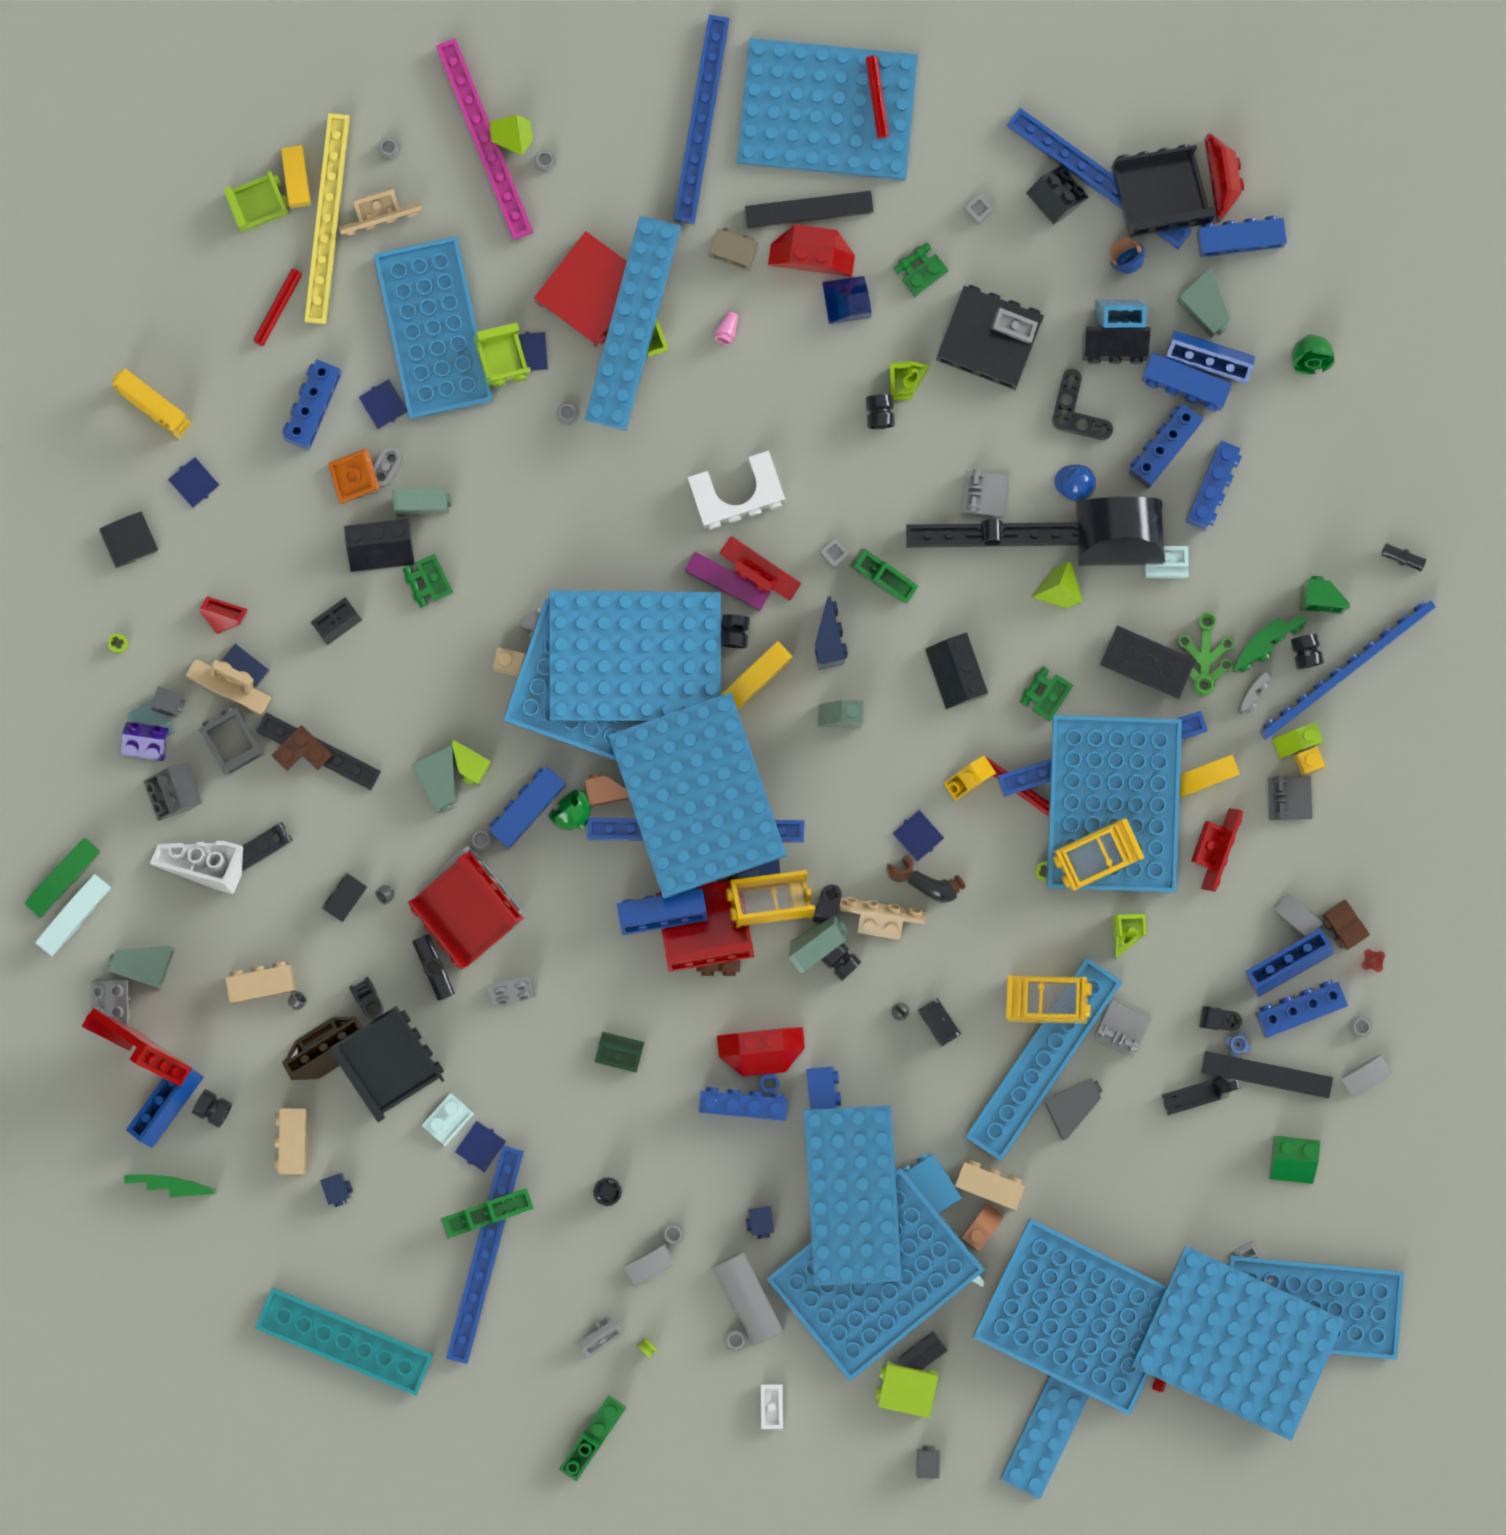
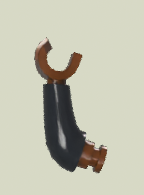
M908 854L902 859L906 870H898L892 864H887L886 866L887 873L893 881L904 882L908 880V884L931 899L941 903L957 899L956 894L960 892L959 889L963 890L966 888L964 881L959 875L954 876V880L950 879L947 881L945 879L936 880L917 870L914 872L913 862Z

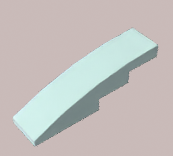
M94 874L57 915L35 944L53 957L81 927L82 922L96 909V905L110 892L111 887Z

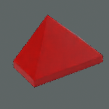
M207 596L199 612L215 633L219 634L240 625L247 613V609Z

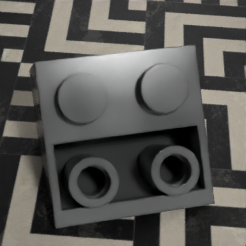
M188 763L168 767L144 780L146 791L158 821L191 810L202 804Z

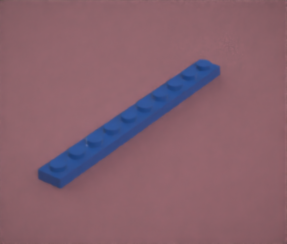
M708 16L674 214V221L695 225L730 18Z
M1021 108L1018 109L1007 124L1008 128L1122 209L1112 173ZM1181 228L1155 234L1179 250L1192 231L1188 228Z
M1431 600L1426 604L1422 601L1413 608L1414 614L1410 617L1407 614L1396 621L1398 624L1393 630L1390 627L1380 634L1382 639L1376 643L1372 640L1363 647L1365 652L1360 656L1355 653L1346 661L1348 665L1345 668L1341 669L1340 666L1330 673L1332 678L1327 682L1322 679L1313 686L1315 690L1310 695L1304 693L1296 700L1298 704L1295 707L1291 708L1288 706L1279 713L1281 718L1276 722L1271 719L1262 727L1265 730L1260 733L1265 740L1271 737L1436 607Z
M1201 711L1177 718L1182 719L1181 740L1208 731ZM1051 759L997 776L1003 797L1049 783Z
M588 818V840L644 841L636 818ZM775 820L783 843H804V820Z
M502 1146L488 1201L513 1193L524 1153L523 1150ZM506 1219L483 1226L480 1229L446 1359L468 1364Z

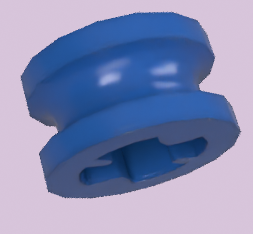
M766 1074L760 1080V1087L766 1093H773L779 1087V1080L773 1074ZM772 1077L775 1080L773 1084H776L775 1088L765 1089L763 1086L766 1084L763 1083L764 1079L767 1078L769 1080Z

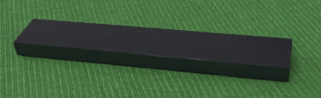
M871 191L745 206L747 228L874 212Z
M266 712L256 732L282 745L298 728ZM317 739L333 755L323 765L324 767L372 791L381 773L380 770Z
M1207 1051L1204 1052L1201 1073L1328 1099L1330 1098L1333 1077Z

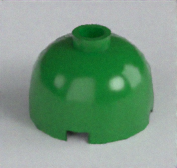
M1307 335L1296 342L1292 349V365L1295 371L1301 374H1316L1314 370L1322 369V372H1324L1335 363L1332 345L1320 336Z
M575 789L558 802L560 806L556 811L552 808L548 815L549 819L560 829L572 831L579 828L581 830L588 824L592 807L587 795L581 789L579 791Z

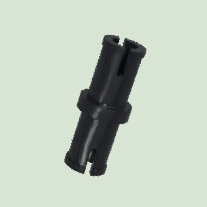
M1388 543L1384 545L1381 556L1395 560L1401 566L1405 564L1419 571L1423 570L1426 563V558L1409 553L1408 549L1402 550Z

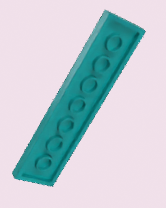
M272 1287L255 1326L257 1330L415 1396L419 1392L434 1354Z

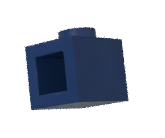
M343 1173L320 1180L328 1205L334 1204L336 1208L347 1204L346 1199L351 1198L350 1193L353 1192L350 1181L345 1180Z
M771 1207L749 1209L750 1218H746L747 1232L752 1231V1236L757 1235V1239L769 1238L770 1233H774Z

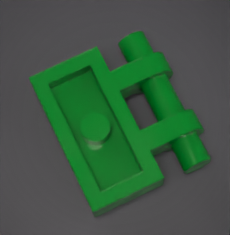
M927 242L921 247L917 246L913 249L914 252L900 259L899 263L893 267L897 274L903 270L907 273L902 282L914 297L949 271L936 253L930 258L927 257L926 253L932 249ZM920 259L922 264L913 269L911 264Z
M435 554L415 562L419 570L414 573L410 566L402 569L405 574V582L410 585L413 592L412 597L415 602H418L420 608L428 605L425 599L428 595H431L433 601L436 602L453 594ZM420 578H423L427 586L423 590H421L417 582Z
M1042 666L1040 671L1036 672L1033 676L1034 680L1029 688H1025L1022 693L1023 697L1020 703L1027 707L1031 700L1034 701L1036 705L1032 711L1050 722L1052 715L1056 714L1074 685L1057 674L1050 681L1046 678L1049 670ZM1042 684L1047 688L1040 697L1035 693Z

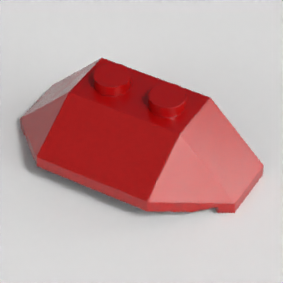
M1207 134L1204 142L1216 219L1219 222L1222 221L1242 191H1244L1243 178H1239L1238 170H1241V162L1239 157L1236 158L1235 151L1214 135Z
M794 224L771 243L768 266L852 277L855 255L837 230Z
M803 1027L717 1035L719 1058L742 1077L786 1072L805 1049Z

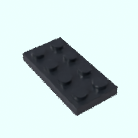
M1117 625L1100 665L1179 699L1196 659Z

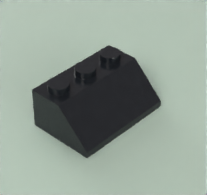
M1086 327L1082 335V361H1088V364H1099L1100 361H1109V364H1121L1122 361H1130L1131 364H1142L1149 355L1151 327Z
M409 519L344 526L351 572L415 565Z
M967 632L943 640L925 649L946 710L987 696L988 691Z

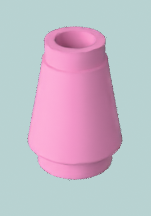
M726 313L715 331V340L717 342L730 345L735 340L739 318L736 313Z

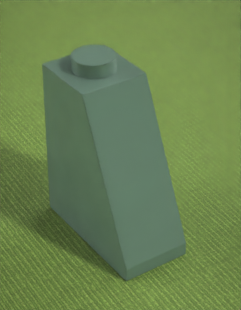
M1209 268L1178 297L1177 302L1212 338L1215 334L1220 336L1228 328L1226 324L1230 318L1212 269Z
M445 488L392 489L393 507L397 518L449 513L448 507H452L451 494H447Z
M839 700L819 705V727L861 728L863 723V701Z
M451 745L412 765L435 811H441L442 814L453 809V804L456 803L454 751Z
M833 916L791 940L789 958L800 974L804 973L846 941L847 928L843 921H838L836 916Z
M171 946L116 950L115 954H111L107 966L110 968L108 971L161 989L175 948Z

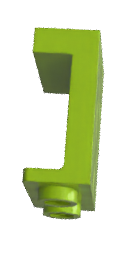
M268 171V175L234 189L231 186L223 189L241 233L289 214L286 208L289 207L288 199L285 194L281 195L279 188L282 187L278 175L273 176L271 171Z
M517 322L478 331L473 337L487 386L493 384L494 387L503 386L506 384V381L510 380L520 382L526 380L531 372L530 367L527 368L519 341L518 332L520 330Z
M887 1360L886 1366H881L879 1376L880 1379H883L882 1386L877 1387L875 1400H878V1407L930 1418L939 1371L931 1369L929 1372L895 1365Z

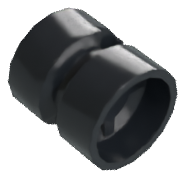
M879 394L866 397V410L870 412L867 415L869 429H886L895 426V416L891 412L894 408L893 395Z
M733 614L723 615L722 628L724 632L721 633V646L738 649L747 648L748 635L745 632L749 630L750 617Z
M1317 634L1304 635L1290 640L1293 652L1297 653L1294 657L1297 669L1310 668L1324 663L1322 652L1317 649L1320 646ZM1310 651V655L1306 656L1304 652Z
M844 943L821 959L828 968L835 969L834 974L841 981L850 975L862 962L854 953H848L849 948ZM842 959L846 963L845 965L840 963Z
M205 1089L198 1098L192 1114L201 1119L208 1118V1123L220 1128L227 1118L233 1103L224 1098L217 1099L215 1093ZM216 1106L217 1109L215 1110V1112H211L213 1107Z
M603 1178L594 1186V1198L603 1206H612L620 1200L622 1187L614 1178Z

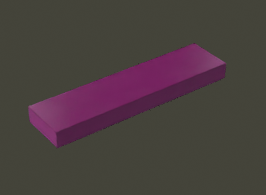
M694 552L685 569V572L761 611L771 593L770 591L765 590L763 592L757 589L752 581L741 578L733 571L697 552Z

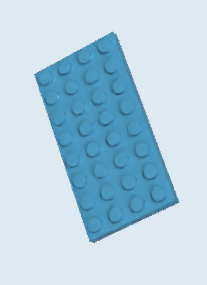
M457 236L374 254L409 419L412 420L493 402L490 385L487 386L473 338L478 330Z
M892 1105L804 1110L814 1286L902 1282Z
M1229 1256V1266L1265 1283L1266 1279L1269 1278L1268 1276L1272 1275L1275 1281L1269 1283V1285L1344 1319V1324L1330 1354L1397 1360L1404 1272Z

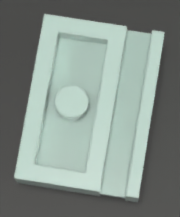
M1164 546L1165 563L1145 565V578H1188V546Z
M450 1093L422 1126L446 1147L474 1113Z

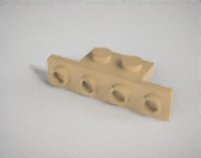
M393 188L354 199L353 204L359 220L339 226V231L341 235L349 236L356 234L358 229L365 227L367 230L373 229L378 226V223L384 221L392 223L399 220L398 217L404 215L407 217L415 216L422 210L421 203L416 202L399 207Z
M195 659L186 673V678L258 715L264 713L271 701L270 696L253 688L254 679L244 671L239 672L224 661L220 662L215 659L212 666Z
M841 897L840 911L860 914L857 931L860 934L900 940L903 921L925 924L926 911L918 907L906 908L900 907L897 904H881L874 900L862 901L854 897Z

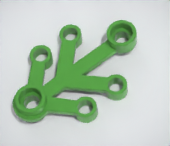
M1210 612L1203 613L1198 619V624L1202 628L1201 652L1192 644L1190 637L1187 635L1180 636L1177 641L1178 646L1186 649L1200 665V674L1193 668L1189 675L1194 680V691L1200 696L1211 694L1215 688L1214 682L1223 673L1229 672L1233 668V663L1230 659H1223L1219 667L1209 675V666L1225 651L1231 650L1234 646V641L1226 637L1210 653L1211 629L1216 624V617ZM1208 618L1210 625H1204L1203 619ZM1182 638H1186L1188 640L1187 645L1181 644ZM1224 641L1231 643L1230 648L1224 647ZM1223 662H1228L1230 668L1224 669L1222 666ZM1206 682L1207 689H1202L1200 683Z

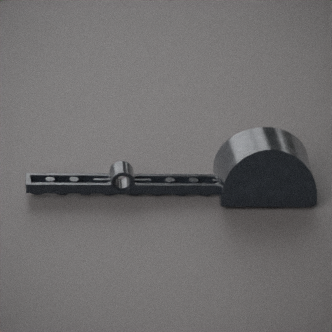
M1104 497L1080 500L1076 502L1077 522L1003 523L998 519H987L982 521L981 524H906V548L1078 545V566L1164 564L1163 503L1161 499L1151 497Z

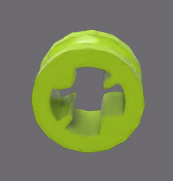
M115 633L109 637L108 647L114 653L120 654L127 650L129 644L125 636ZM116 638L124 642L123 645L121 644L122 647L120 649L113 646Z
M1041 862L1035 867V876L1040 881H1047V877L1044 878V875H1039L1041 866L1045 865V868H1047V862Z
M643 1337V1342L641 1344L638 1343L637 1347L649 1358H652V1353L657 1352L658 1349Z

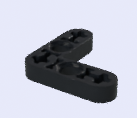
M1076 369L1065 371L1053 412V426L1061 431L1097 440H1107L1113 433V426L1109 421L1074 412L1082 376ZM1071 374H1074V378L1077 379V381L1073 382L1071 388L1072 390L1063 389V386L1067 388L1069 384V380L1066 379V377H1070ZM1062 395H1071L1073 402L1070 405H1064L1061 402ZM1058 407L1064 410H1071V412L1066 411L1064 419L1068 420V422H1064L1063 425H1060L1059 420H1056L1062 413V410H1058ZM1081 419L1088 422V429L1084 431L1077 428V421ZM1092 422H1096L1094 427L1097 428L1105 425L1106 430H1109V432L1101 435L1100 430L1094 429L1093 433H1090Z

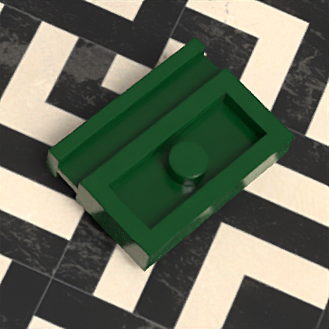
M602 1032L595 1063L637 1073L644 1042Z

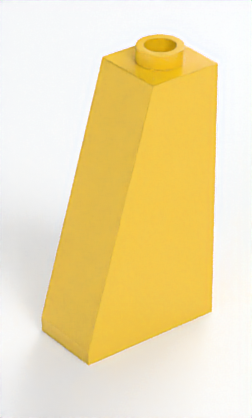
M777 641L721 695L731 692L737 710H739L792 662L793 656Z

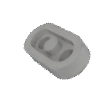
M395 447L385 448L373 466L376 478L379 474L385 475L384 480L380 481L377 479L379 488L390 484L402 463V454ZM394 455L396 459L394 462H389L388 457Z

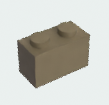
M728 228L718 229L709 252V257L750 271L758 249V242H755V239L748 235H743V237L735 235V232Z

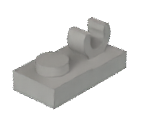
M997 308L991 329L1029 344L1032 343L1038 322L1005 309Z
M608 1315L605 1316L607 1319L606 1325L601 1326L597 1321L595 1325L598 1330L587 1334L577 1343L588 1358L624 1333L618 1323Z

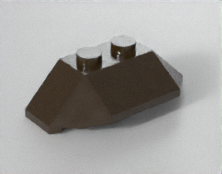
M356 1016L332 1017L297 1039L291 1047L287 1058L282 1062L290 1079H320L339 1067L330 1047L362 1028Z

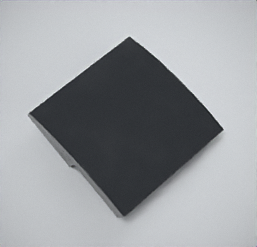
M142 511L119 519L99 529L115 568L133 563L139 558L158 551Z

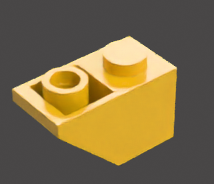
M982 756L943 784L956 801L992 777L996 772L986 757Z

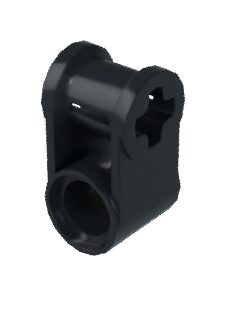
M831 884L823 888L819 903L816 906L813 922L821 924L833 916L837 918L838 907L842 897L841 889L838 886ZM831 888H834V892L837 894V898L834 897L832 898V900H829V896L826 895V891H830Z
M368 976L359 984L349 986L352 995L366 1016L376 1019L384 1013V1006ZM371 1003H377L379 1006V1010L375 1014H369L368 1007Z
M1202 1006L1199 1027L1235 1031L1241 1027L1242 1018L1237 1012ZM1234 1015L1237 1024H1233L1231 1028L1226 1019Z

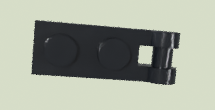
M283 822L276 824L242 846V872L293 841L292 837L285 832L284 829L286 827ZM275 834H277L280 839V841H278L277 843H275L272 839V836H274Z

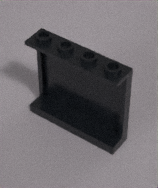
M1183 144L1175 149L1161 148L1157 152L1151 153L1143 151L1134 156L1125 154L1118 156L1114 160L1111 169L1129 237L1212 222L1215 212L1213 207L1209 208L1200 177L1194 154L1197 145L1189 146V144Z
M964 285L936 361L1016 390L1044 315H1041V312L1035 308L1029 307L1026 309L1020 307L1021 304L1016 301L1009 300L1007 302L1000 299L1001 297L995 293L989 292V294L980 292L981 289L976 286L969 285L967 287ZM997 308L1005 309L1038 322L1032 343L1028 344L991 329Z
M397 1006L330 1047L333 1057L378 1123L385 1119L383 1113L437 1079H440L441 1082L445 1081L442 1073L445 1072L438 1061L434 1063L431 1058L433 1055L431 1049L427 1044L422 1045L420 1042L421 1034L416 1027L411 1028L409 1025L411 1019L405 1010L400 1011Z

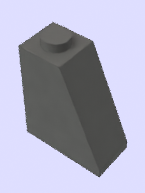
M1090 1078L1043 1101L1062 1140L1069 1138L1101 1099L1099 1093H1102V1089L1097 1080L1093 1081Z

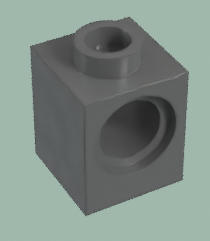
M158 686L151 710L176 718L177 712L182 713L185 701L181 700L183 694Z
M922 1446V1449H917V1478H939L940 1451L935 1450V1446Z

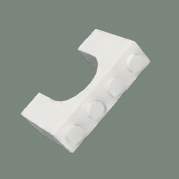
M769 451L748 457L756 482V490L750 500L740 505H730L718 498L708 471L687 477L704 529L714 530L721 527V523L727 521L730 524L742 520V516L749 514L750 517L761 514L763 509L770 508V510L782 507V503L785 502V496Z

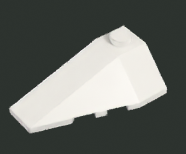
M216 841V843L197 842L196 844L186 845L183 843L158 844L150 864L212 889L234 894L242 876L243 847L226 841Z

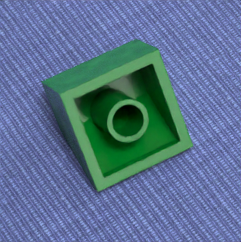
M1311 576V579H1307L1302 584L1300 610L1343 614L1350 608V603L1330 580H1324L1323 576Z
M1273 1136L1269 1179L1313 1184L1319 1162L1321 1140Z

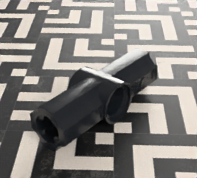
M430 934L412 941L437 1000L440 1001L456 994ZM434 961L438 962L440 966L438 972L430 973L428 965Z

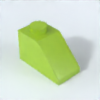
M1316 722L1272 739L1279 759L1323 743Z
M453 740L452 747L459 773L463 776L462 781L471 786L474 783L480 785L492 762Z

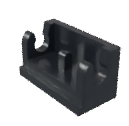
M344 597L311 621V624L325 643L329 645L362 621V619L347 598Z
M346 872L322 906V909L343 923L367 889V886Z
M938 998L918 1010L941 1047L961 1034Z
M932 1331L898 1358L905 1367L923 1370L947 1352V1349Z

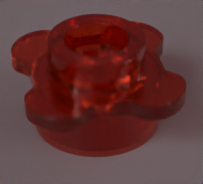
M1371 949L1365 950L1362 968L1364 970L1373 969L1376 972H1381L1383 970V959L1385 958L1384 952H1373Z

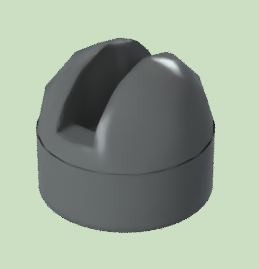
M387 885L375 891L377 899L384 905L392 901L395 895L394 890H390V886Z
M294 991L288 998L289 1007L292 1005L294 1007L293 1010H300L307 1003V998L299 991Z
M897 1003L892 1008V1015L897 1020H904L909 1015V1008L904 1003ZM896 1008H901L906 1014L902 1016Z

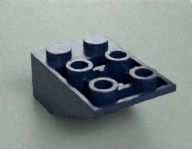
M831 596L827 597L814 647L819 670L843 665L848 655L846 643H841V637H843L841 622L836 621L838 616L837 603L832 601Z

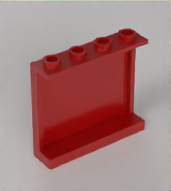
M585 231L534 297L535 303L547 308L591 341L594 347H597L599 343L602 345L607 338L627 261Z
M467 852L459 857L454 865L418 896L407 902L411 906L412 913L423 921L425 929L435 936L440 948L447 951L451 956L452 963L461 970L470 966L524 920L471 852Z
M728 878L723 882H711L697 887V889H703L708 921L661 929L668 972L754 958L749 925L736 928V923L731 920L730 916L732 903L727 900L726 888H729L730 880L735 878ZM660 891L659 893H655V895L662 896V893ZM741 892L739 896L743 914H747L743 892Z
M95 1008L86 1016L82 1024L83 1028L128 1051L134 1045L137 1048L129 1060L179 1086L182 1085L192 1067L140 1031Z

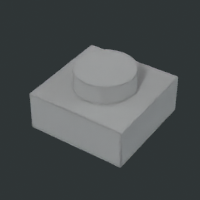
M979 193L964 207V210L977 224H980L994 211V208Z
M835 538L820 554L835 569L850 555V552Z

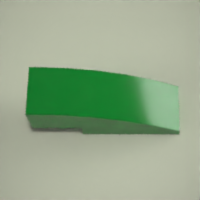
M860 549L850 564L852 569L905 604L908 603L919 587L867 549Z

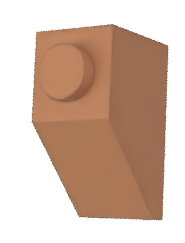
M601 773L591 774L589 779H585L591 807L630 799L627 789L609 777L602 776Z
M986 1203L960 1238L977 1251H980L1004 1216Z

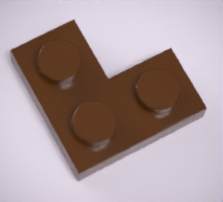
M301 725L271 756L288 771L302 756L316 770H319L333 755Z

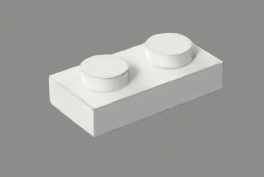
M761 1384V1429H783V1384Z

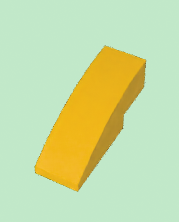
M303 145L281 148L290 208L312 205Z
M1233 754L1180 774L1179 798L1239 776L1240 772Z

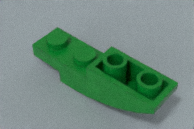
M1304 614L1285 624L1281 617L1264 627L1242 650L1232 668L1233 672L1235 673L1240 670L1243 673L1253 667L1251 663L1259 660L1261 663L1270 658V653L1274 650L1271 642L1276 645L1286 639L1284 637L1285 634L1292 632L1294 635L1304 629L1303 624L1307 622Z
M608 1395L559 1467V1470L577 1482L627 1406L611 1395Z

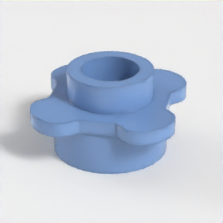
M1239 1032L1237 1036L1226 1038L1225 1042L1230 1047L1231 1056L1237 1057L1242 1052L1247 1053L1250 1051L1251 1046L1245 1039V1033Z

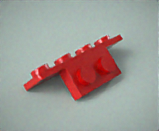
M733 536L729 537L720 551L722 556L735 564L733 568L737 570L736 574L745 580L749 578L755 582L754 586L763 592L765 590L768 592L774 590L790 601L801 586V582Z
M1229 808L1222 827L1209 821L1204 822L1191 862L1208 868L1201 889L1216 892L1217 887L1220 885L1224 867L1227 865L1231 847L1234 845L1238 827L1242 822L1244 813L1242 810Z

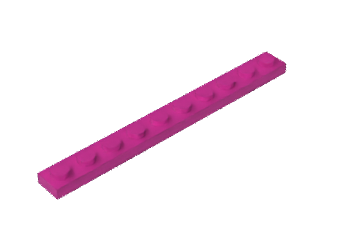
M456 38L436 45L513 240L515 241L533 234L532 227L499 145L491 142L489 120Z

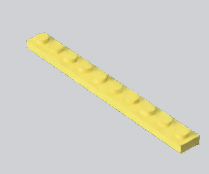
M328 113L305 323L327 325L350 124L349 115Z

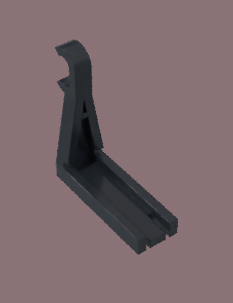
M1218 1077L1162 1094L1161 1097L1164 1099L1175 1095L1174 1098L1163 1101L1165 1109L1178 1106L1176 1109L1166 1111L1168 1116L1228 1098L1231 1091L1241 1089L1238 1080L1228 1082L1223 1077Z

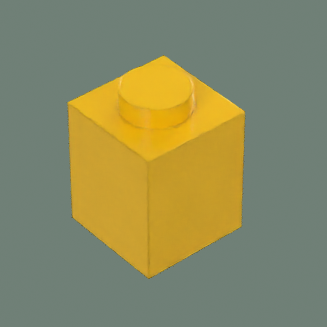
M1318 746L1294 756L1301 776L1325 767Z

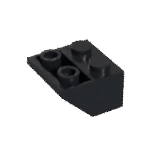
M1062 166L1040 177L1026 192L1053 225L1063 220L1089 198L1084 189L1072 179L1070 173Z

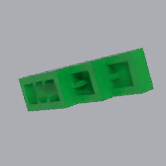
M86 837L83 838L46 877L24 904L39 918L43 917L51 906L64 895L68 888L81 877L100 854V851Z
M153 1174L124 1175L125 1184L146 1182L147 1191L169 1189L170 1198L216 1194V1189L173 1176Z
M525 1188L440 1219L446 1237L449 1239L534 1208L528 1190Z

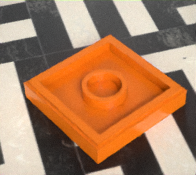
M368 449L360 450L328 463L340 504L380 490Z

